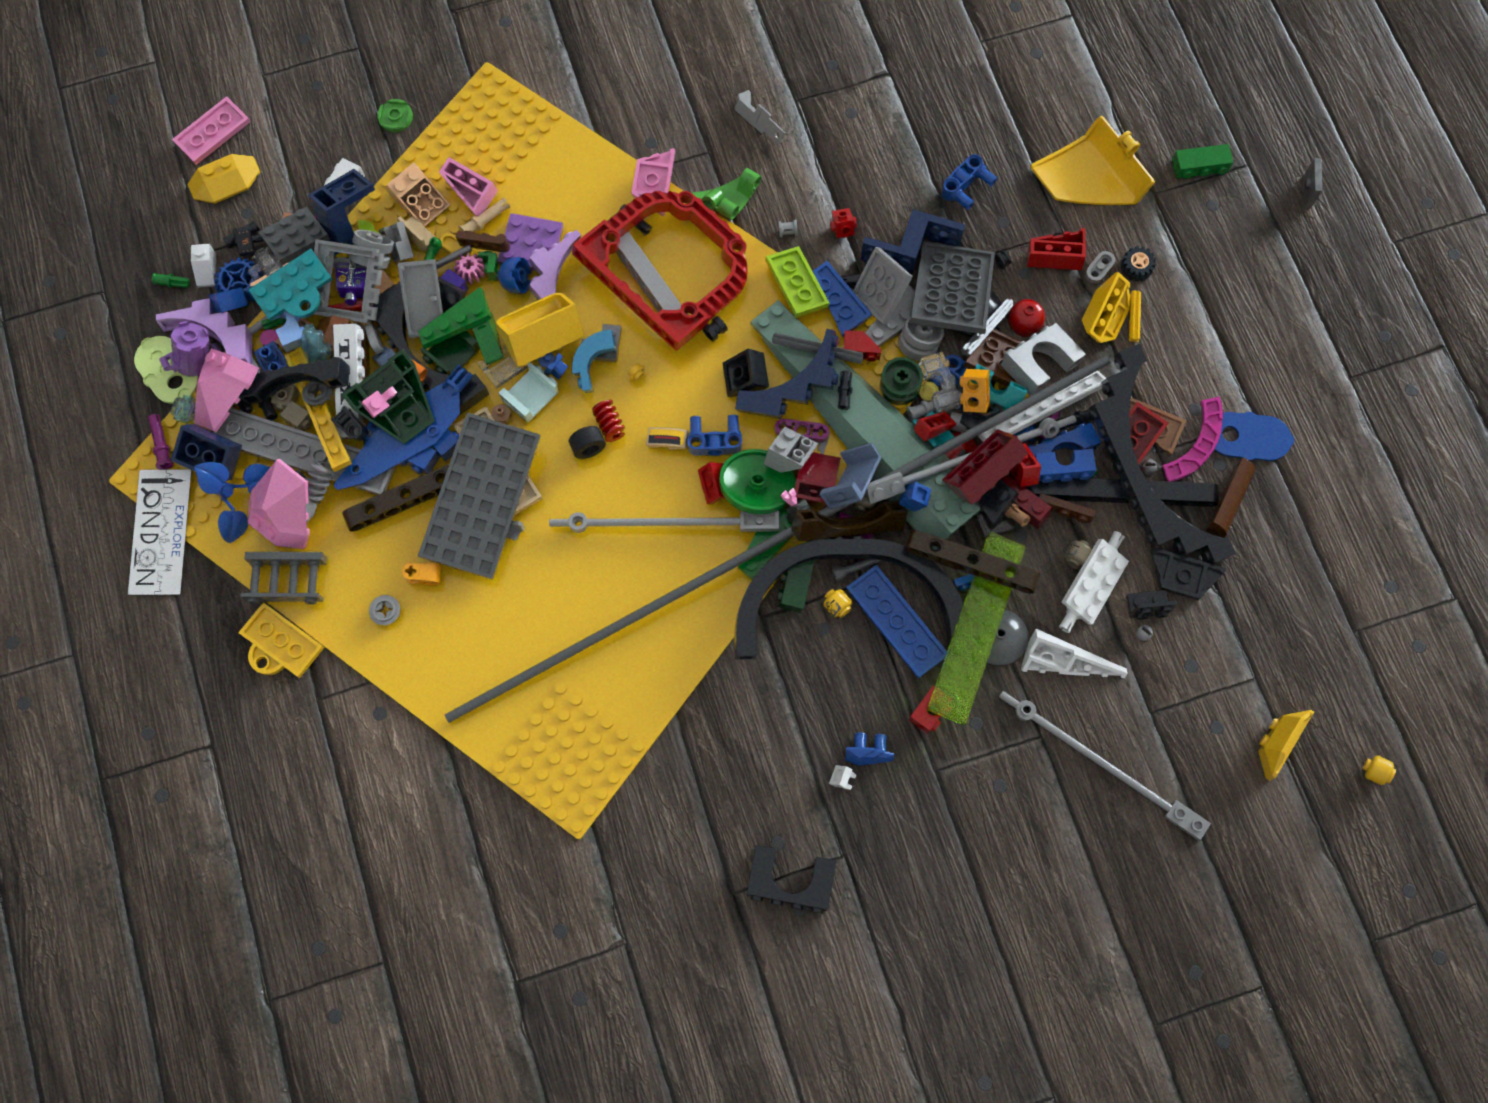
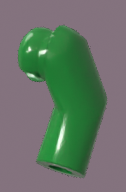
M437 237L430 239V245L424 260L434 259L441 249L442 242Z

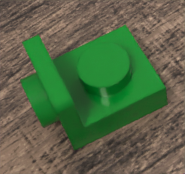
M491 251L478 252V258H482L483 264H485V274H488L490 281H497L499 265L497 254Z

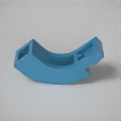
M612 330L600 331L589 336L576 350L572 363V373L575 376H581V378H578V385L585 393L593 392L590 377V366L593 360L600 354L616 351Z

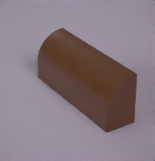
M1243 457L1234 467L1218 502L1219 504L1216 506L1206 528V532L1222 538L1227 536L1255 474L1256 467Z

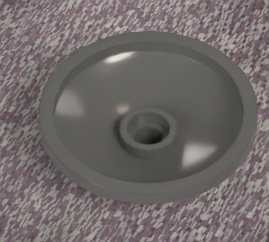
M995 608L981 613L975 619L970 629L973 651L981 660L991 665L1005 666L1014 663L1023 655L1028 645L1026 625L1018 615L1006 609ZM998 631H1002L1004 636H999Z

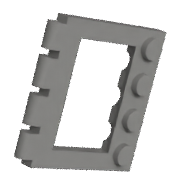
M315 239L314 253L331 277L335 252L368 257L361 312L328 307L330 281L318 289L321 301L318 310L314 314L327 317L333 315L363 323H370L371 320L376 321L378 308L372 306L373 303L378 304L380 289H376L375 285H381L382 270H377V266L383 267L385 254L379 253L380 249ZM308 302V305H307V310H308V309L310 308V306H311V304H310L309 302Z

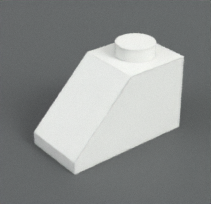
M210 244L191 245V264L198 288L216 285L214 279H216L217 254Z

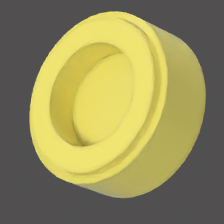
M926 382L921 386L919 394L923 400L931 401L937 398L939 389L935 383Z

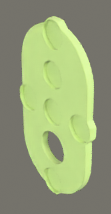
M155 336L142 340L135 353L134 363L144 378V384L150 387L161 401L168 404L188 402L192 399V395L197 389L199 376H186L178 371L174 373L173 370L165 371L159 360L161 357L172 352L171 338ZM174 376H181L183 378L182 385L176 389L169 388V380Z

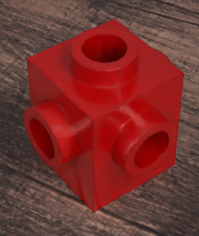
M849 208L832 211L831 231H835L837 238L855 235L854 228L857 227L856 217H852Z

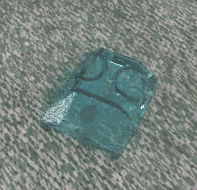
M306 324L301 336V350L307 363L327 360L326 358H329L331 355L330 344L323 343V332L315 330L313 324Z

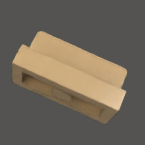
M413 216L406 221L401 217L397 218L398 222L403 221L408 238L423 252L427 251L430 239L435 236Z

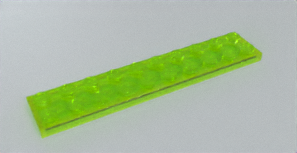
M990 532L982 552L1020 565L1026 546ZM1012 572L1005 573L1010 578L1014 577ZM973 576L931 697L928 711L962 725L967 723L1012 588Z

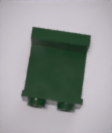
M464 331L433 345L428 351L424 347L420 350L423 354L422 359L428 365L433 364L437 372L450 375L458 364L463 367L480 350L477 340L467 331Z

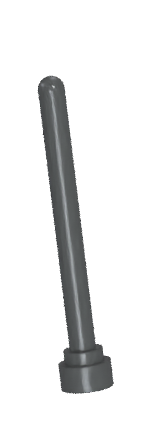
M866 559L846 567L835 566L831 568V574L834 581L839 582L844 580V577L849 573L883 561Z

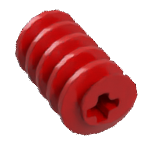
M611 399L599 402L592 408V413L596 417V422L599 423V428L602 429L601 432L605 436L606 442L617 441L625 435L622 432L625 429V425H620L622 419H617L619 413L614 412L616 407L611 406L613 404Z

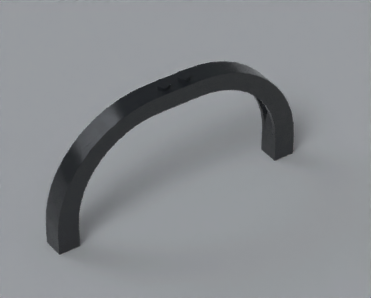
M855 536L851 539L833 537L832 539L802 543L771 559L757 573L748 586L740 603L735 622V660L755 659L757 656L756 619L758 609L769 587L781 575L800 564L815 560L876 559L893 563L906 569L928 587L943 613L949 656H968L972 653L971 633L966 608L961 596L948 576L932 561L907 552L904 545L885 540L863 539L861 536Z

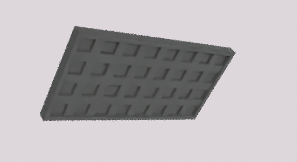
M467 412L418 557L493 580L541 437L540 434Z

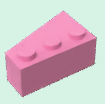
M448 157L439 171L444 180L475 216H479L487 209L498 192L493 182Z

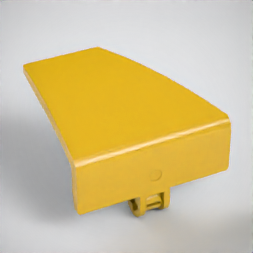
M1103 116L1095 120L1084 136L1034 162L1030 166L1031 170L1055 200L1070 203L1136 205L1155 183V180L1134 155L1140 148V143L1131 137L1132 133L1130 131H1126L1118 136Z

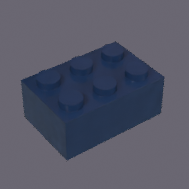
M196 424L181 425L171 461L195 471L194 466L201 463H220L228 469L229 478L227 481L232 480L242 445Z

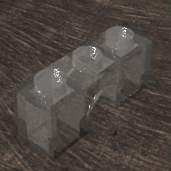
M943 352L921 358L918 365L922 370L924 381L935 379L942 385V390L935 392L931 397L936 413L958 409L961 405V393L956 389L955 376L950 373L948 358L944 357Z

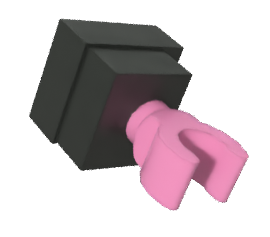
M793 488L789 492L785 490L781 494L782 499L790 504L786 509L789 514L787 516L789 523H793L795 511L811 509L805 498L797 500L796 492Z

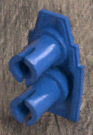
M274 341L254 351L263 372L288 367L286 358Z
M862 732L855 733L854 747H846L845 761L859 766L894 760V753L886 751L887 736L884 734H876L874 736V748L866 747L867 734Z

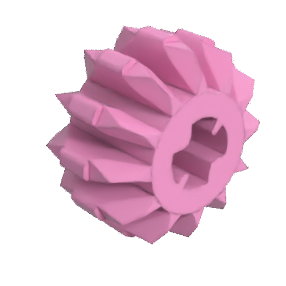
M467 253L466 257L461 255V260H456L455 273L466 282L469 281L471 285L474 280L479 282V277H484L485 265L483 264V259L478 258L476 253L473 256Z

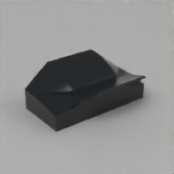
M961 404L962 417L960 424L971 429L999 414L1000 410L989 405L986 413L963 412V404Z

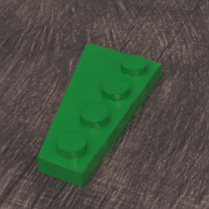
M482 288L476 289L418 331L422 346L425 349L492 319Z
M785 508L779 510V532H756L748 549L792 526L793 523H789L787 519L789 514ZM791 538L739 565L738 569L753 580L757 573L774 558Z

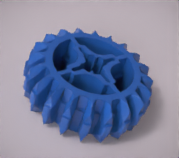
M239 257L236 261L231 259L229 264L224 262V267H219L220 272L215 273L217 277L214 279L216 284L215 290L222 292L243 287L247 303L250 299L255 301L248 290L252 288L249 281L251 276L252 280L250 283L264 276L260 267L252 260L249 262L248 259L244 258L242 261Z

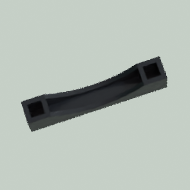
M332 357L327 360H317L312 363L282 367L277 370H266L256 374L249 389H244L239 398L248 405L262 403L286 386L307 381L321 383L330 389L345 387L349 383L350 366L340 357Z

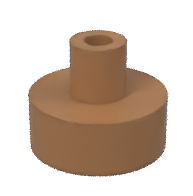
M504 404L496 405L492 409L493 419L504 424L509 422L511 412L508 406Z

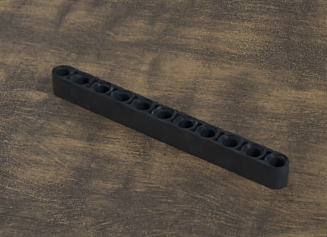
M1072 478L1070 481H1061V479L1053 480L1050 483L1039 481L1036 485L1025 486V488L1038 497L1042 493L1065 501L1129 504V496L1121 486V479L1090 478L1080 480V478ZM1147 481L1165 505L1214 507L1219 504L1217 484Z

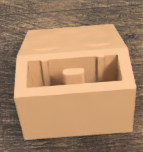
M414 162L385 187L392 198L424 227L450 206Z

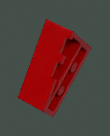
M1085 228L1077 232L1070 233L1067 231L1063 232L1062 235L1053 236L1052 234L1030 239L1027 251V267L1082 270L1086 258Z

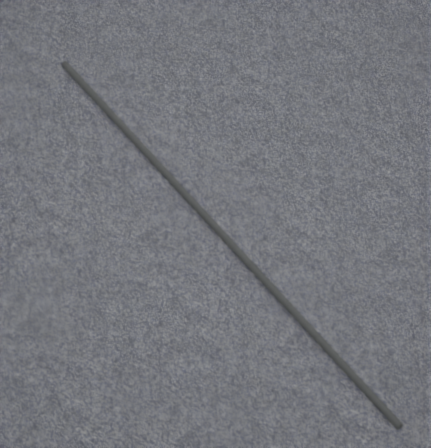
M1104 356L881 478L900 472L903 476L1102 369L1111 363L1108 356ZM853 503L830 509L826 507L818 511V513L829 517ZM792 526L446 713L447 721L450 723L793 537Z

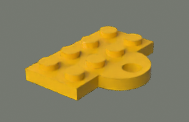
M264 602L238 632L253 643L248 653V660L251 667L262 675H275L286 668L298 678H301L325 648ZM261 659H267V665L264 668L258 667V662Z

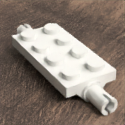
M1114 531L1108 543L1104 539L1097 540L1061 603L1067 607V614L1059 628L1064 632L1070 633L1077 619L1093 625L1129 561L1117 550L1125 538L1120 532Z

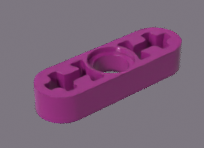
M780 419L775 424L777 436L781 432L780 428L782 425H786L789 429L794 426L793 431L797 432L798 427H805L807 433L803 436L815 442H825L829 437V428L822 423ZM810 428H813L812 436H810ZM820 429L823 430L824 433L822 434V436H818L817 433Z

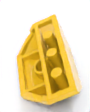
M230 154L199 167L187 185L194 200L216 204L248 190L257 175L260 174V170L253 156Z
M1115 272L1095 291L1082 318L1086 332L1098 343L1116 339L1130 310V282L1119 272Z
M1307 710L1286 714L1278 719H1273L1269 725L1271 729L1269 734H1265L1259 742L1261 747L1258 751L1267 780L1271 781L1277 777L1314 711Z

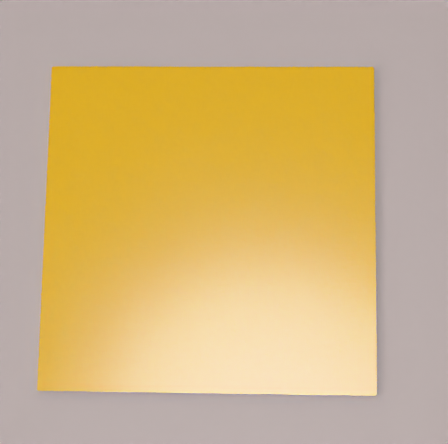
M486 62L374 185L375 190L365 196L347 216L353 232L359 230V220L371 222L375 230L379 232L383 227L397 223V218L399 217L405 221L411 216L392 198L385 187L414 162L450 204L449 207L428 223L425 228L438 239L446 233H452L456 236L457 231H460L459 226L469 222L471 217L475 215L439 173L448 157L494 183L498 192L487 209L502 198L507 200L504 204L509 203L510 208L483 225V230H478L475 232L476 234L505 235L510 213L563 222L564 227L560 242L567 233L574 232L576 229L582 238L604 219L608 221L620 210L622 205H627L635 199L631 193L637 160L492 64ZM670 182L669 191L678 194L683 191ZM665 212V217L654 213L643 219L652 226V230H650L648 235L644 236L635 226L628 231L681 305L688 301L695 304L723 282L731 271L722 260V249L690 220H678L669 212ZM715 212L722 221H725L735 233H738L747 245L745 258L748 275L745 287L738 297L715 315V317L718 316L724 321L728 330L724 334L718 335V339L714 342L709 340L703 330H701L678 351H675L572 255V251L564 261L558 275L556 293H563L576 304L585 336L576 342L565 345L560 350L551 352L554 357L560 353L563 356L561 361L568 368L559 380L551 374L548 376V378L551 376L558 383L559 393L529 423L508 406L511 412V419L506 423L507 425L537 433L541 436L528 475L543 499L514 515L513 521L522 522L525 530L520 532L516 541L510 538L506 539L493 580L440 564V585L409 584L404 578L402 569L407 563H436L420 558L418 554L438 496L382 521L351 532L347 527L342 512L376 495L354 487L337 490L334 487L335 481L329 480L330 485L326 487L327 492L323 494L324 499L320 501V504H317L314 516L307 521L310 535L306 548L298 549L275 546L250 524H248L247 530L242 536L232 543H227L219 532L218 518L223 511H231V509L221 500L220 496L202 491L198 484L196 472L191 470L185 541L248 589H250L252 566L244 560L245 552H322L327 557V564L318 567L316 593H319L324 598L323 602H317L314 605L306 604L305 602L267 603L576 839H581L733 640L738 609L748 586L752 582L748 576L738 569V566L449 723L445 714L748 549L756 532H741L740 525L588 526L581 533L573 532L570 527L549 526V519H569L576 512L583 513L587 519L740 518L741 510L731 505L726 499H721L713 505L706 503L698 474V469L707 463H725L733 454L695 456L689 452L688 444L686 449L669 450L667 447L649 448L646 445L648 428L684 429L688 430L689 434L691 416H700L701 432L709 433L727 432L728 415H738L739 431L742 434L741 451L748 449L768 451L777 438L775 424L780 419L741 413L735 409L738 396L727 397L723 362L746 349H752L764 353L769 387L764 390L782 385L792 379L790 373L784 369L764 343L760 334L750 325L753 319L778 300L793 314L765 261L766 256L778 252L717 212ZM410 239L409 242L414 257L395 263L391 253L388 254L390 256L389 266L383 270L394 285L400 282L398 263L422 261L427 251L423 252ZM441 248L434 259L438 261L449 254ZM472 248L473 255L475 253L478 255V252L490 251ZM491 251V252H493V253H496V254H497V257L499 256V253H500V252ZM338 253L334 257L349 258V254ZM616 253L609 254V270L621 281H625L634 293L639 294L642 300L657 314L658 311ZM456 260L437 269L438 277L440 278L448 269L455 272ZM333 268V280L331 281L328 305L345 303V298H341L337 290L335 268ZM531 270V274H528V280H532L534 277L540 276L537 271ZM485 271L484 277H479V282L474 280L472 285L469 281L466 282L469 289L465 297L479 287L482 288L489 310L494 316L495 324L500 317L538 301L530 291V288L526 293H510L501 286L498 277L497 281H490ZM308 302L302 305L303 311L307 310ZM829 308L796 317L822 342L826 329L834 330L837 334L836 336L839 337L837 347L844 348V337L842 338ZM263 310L247 326L248 329L266 316ZM313 314L305 318L314 325L315 329L305 339L307 344L295 350L302 347L309 363L330 359L308 353L319 319L325 318V316ZM872 315L871 318L853 331L866 332L877 318ZM359 322V323L363 324L364 327H365V325L370 324V323ZM373 322L374 326L377 327L378 324ZM497 324L496 328L504 358L487 365L480 349L462 367L479 377L486 386L489 395L458 416L448 428L451 433L454 431L457 433L453 425L465 419L467 412L474 414L487 407L492 415V409L496 405H506L501 400L499 392L503 388L509 391L529 371L528 365L518 367L514 363ZM603 324L621 326L617 362L593 360L590 366L593 392H583L578 385V378H581V376H575L572 373L573 358L582 339L602 331ZM282 325L272 328V330L276 331V329L281 328ZM406 325L407 343L411 353L423 365L436 371V367L433 364L428 365L422 359L423 354L420 349L423 346L420 337L409 338ZM264 328L252 335V356L259 367L260 365L254 351L263 347L260 336L265 331ZM472 328L466 330L471 336H473L476 339ZM378 331L383 348L386 346L393 350L395 354L399 352L397 348L392 349L387 342L389 338L386 335L382 336ZM901 333L879 347L881 349L880 360L874 362L862 360L860 364L843 360L880 395H882L880 380L884 366L895 358H909L901 352L898 346V338ZM369 343V375H371L380 367L372 360L376 353ZM278 346L285 357L288 353ZM936 356L926 361L913 360L922 370L923 380L921 386L929 382L941 366L942 361ZM539 358L530 361L534 366L538 365L545 371L546 368L539 364ZM638 363L641 367L644 366V376L637 381L635 379L631 380L628 371ZM197 389L192 395V399L187 402L191 404L189 405L190 407L196 405ZM332 389L333 394L329 396L330 400H326V404L332 417H335V389ZM299 393L296 404L307 410L303 398ZM613 400L611 406H615L616 410L614 412L619 413L617 419H622L620 425H625V429L622 431L625 433L624 437L614 442L605 441V448L593 457L586 459L576 458L568 441L570 436L584 427L596 426L599 428V423L596 422L592 408L599 402ZM808 400V405L786 401L787 412L783 415L782 419L822 423L829 428L830 435L824 454L841 458L835 484L837 486L847 467L840 453L847 450V447L836 436L832 427L826 423L821 413L816 410L811 400ZM913 402L906 405L890 404L904 415L906 407L910 406ZM179 403L161 421L166 445L171 449L169 453L170 458L172 457L181 425L195 424V414L191 412L192 408L189 411H185ZM258 403L251 404L253 410L250 414L266 419ZM237 404L231 406V408L241 411ZM275 410L278 416L273 421L292 427L280 416L282 412ZM363 417V418H364V422L366 423V426H367L368 423H369V420L366 419L365 417ZM312 422L311 427L305 430V432L318 435ZM803 426L798 427L796 430L801 435L807 433V429ZM810 428V436H812L813 428ZM823 430L817 432L818 436H822V434H824ZM152 433L109 479V482L135 503H137L140 470H159L156 468L157 459L153 454L155 446ZM342 439L344 444L358 449H362L365 446L363 440ZM731 441L729 444L735 446L738 442ZM699 442L692 443L693 447L701 445ZM819 444L813 451L814 453H821V451L818 450ZM241 451L232 480L225 482L229 484H246L243 480V474L248 466L258 463L271 467L274 462ZM440 457L432 471L449 465L451 458L445 462ZM173 462L174 466L172 468L167 469L188 470V468L175 462ZM398 464L386 491L425 474L419 475L411 469L412 467ZM799 469L793 470L796 480ZM301 471L306 477L312 478L307 472ZM441 478L438 483H443L444 478ZM248 487L234 488L233 494L227 500L235 508V511L244 512L248 518V502L250 498ZM406 493L403 499L409 498L411 493ZM787 504L784 508L787 509L790 504ZM375 508L370 509L368 514L374 513ZM811 508V509H814V510L817 511V512L821 510V509ZM578 522L576 526H580L582 523ZM794 535L774 557L807 541H798ZM262 565L260 567L258 593H269L270 565ZM289 565L279 567L277 593H288L291 569ZM301 565L298 569L296 593H308L310 571L308 565ZM777 580L769 587V589L763 596L762 600L768 594V592L771 590V588L774 586ZM382 595L394 597L401 608L400 617L395 620V623L388 624L387 626L378 625L369 615L370 604L375 598ZM384 604L385 607L380 612L386 617L387 612L391 609H388Z

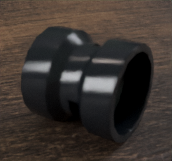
M716 316L702 330L707 338L714 342L718 339V335L724 334L728 328L724 321Z

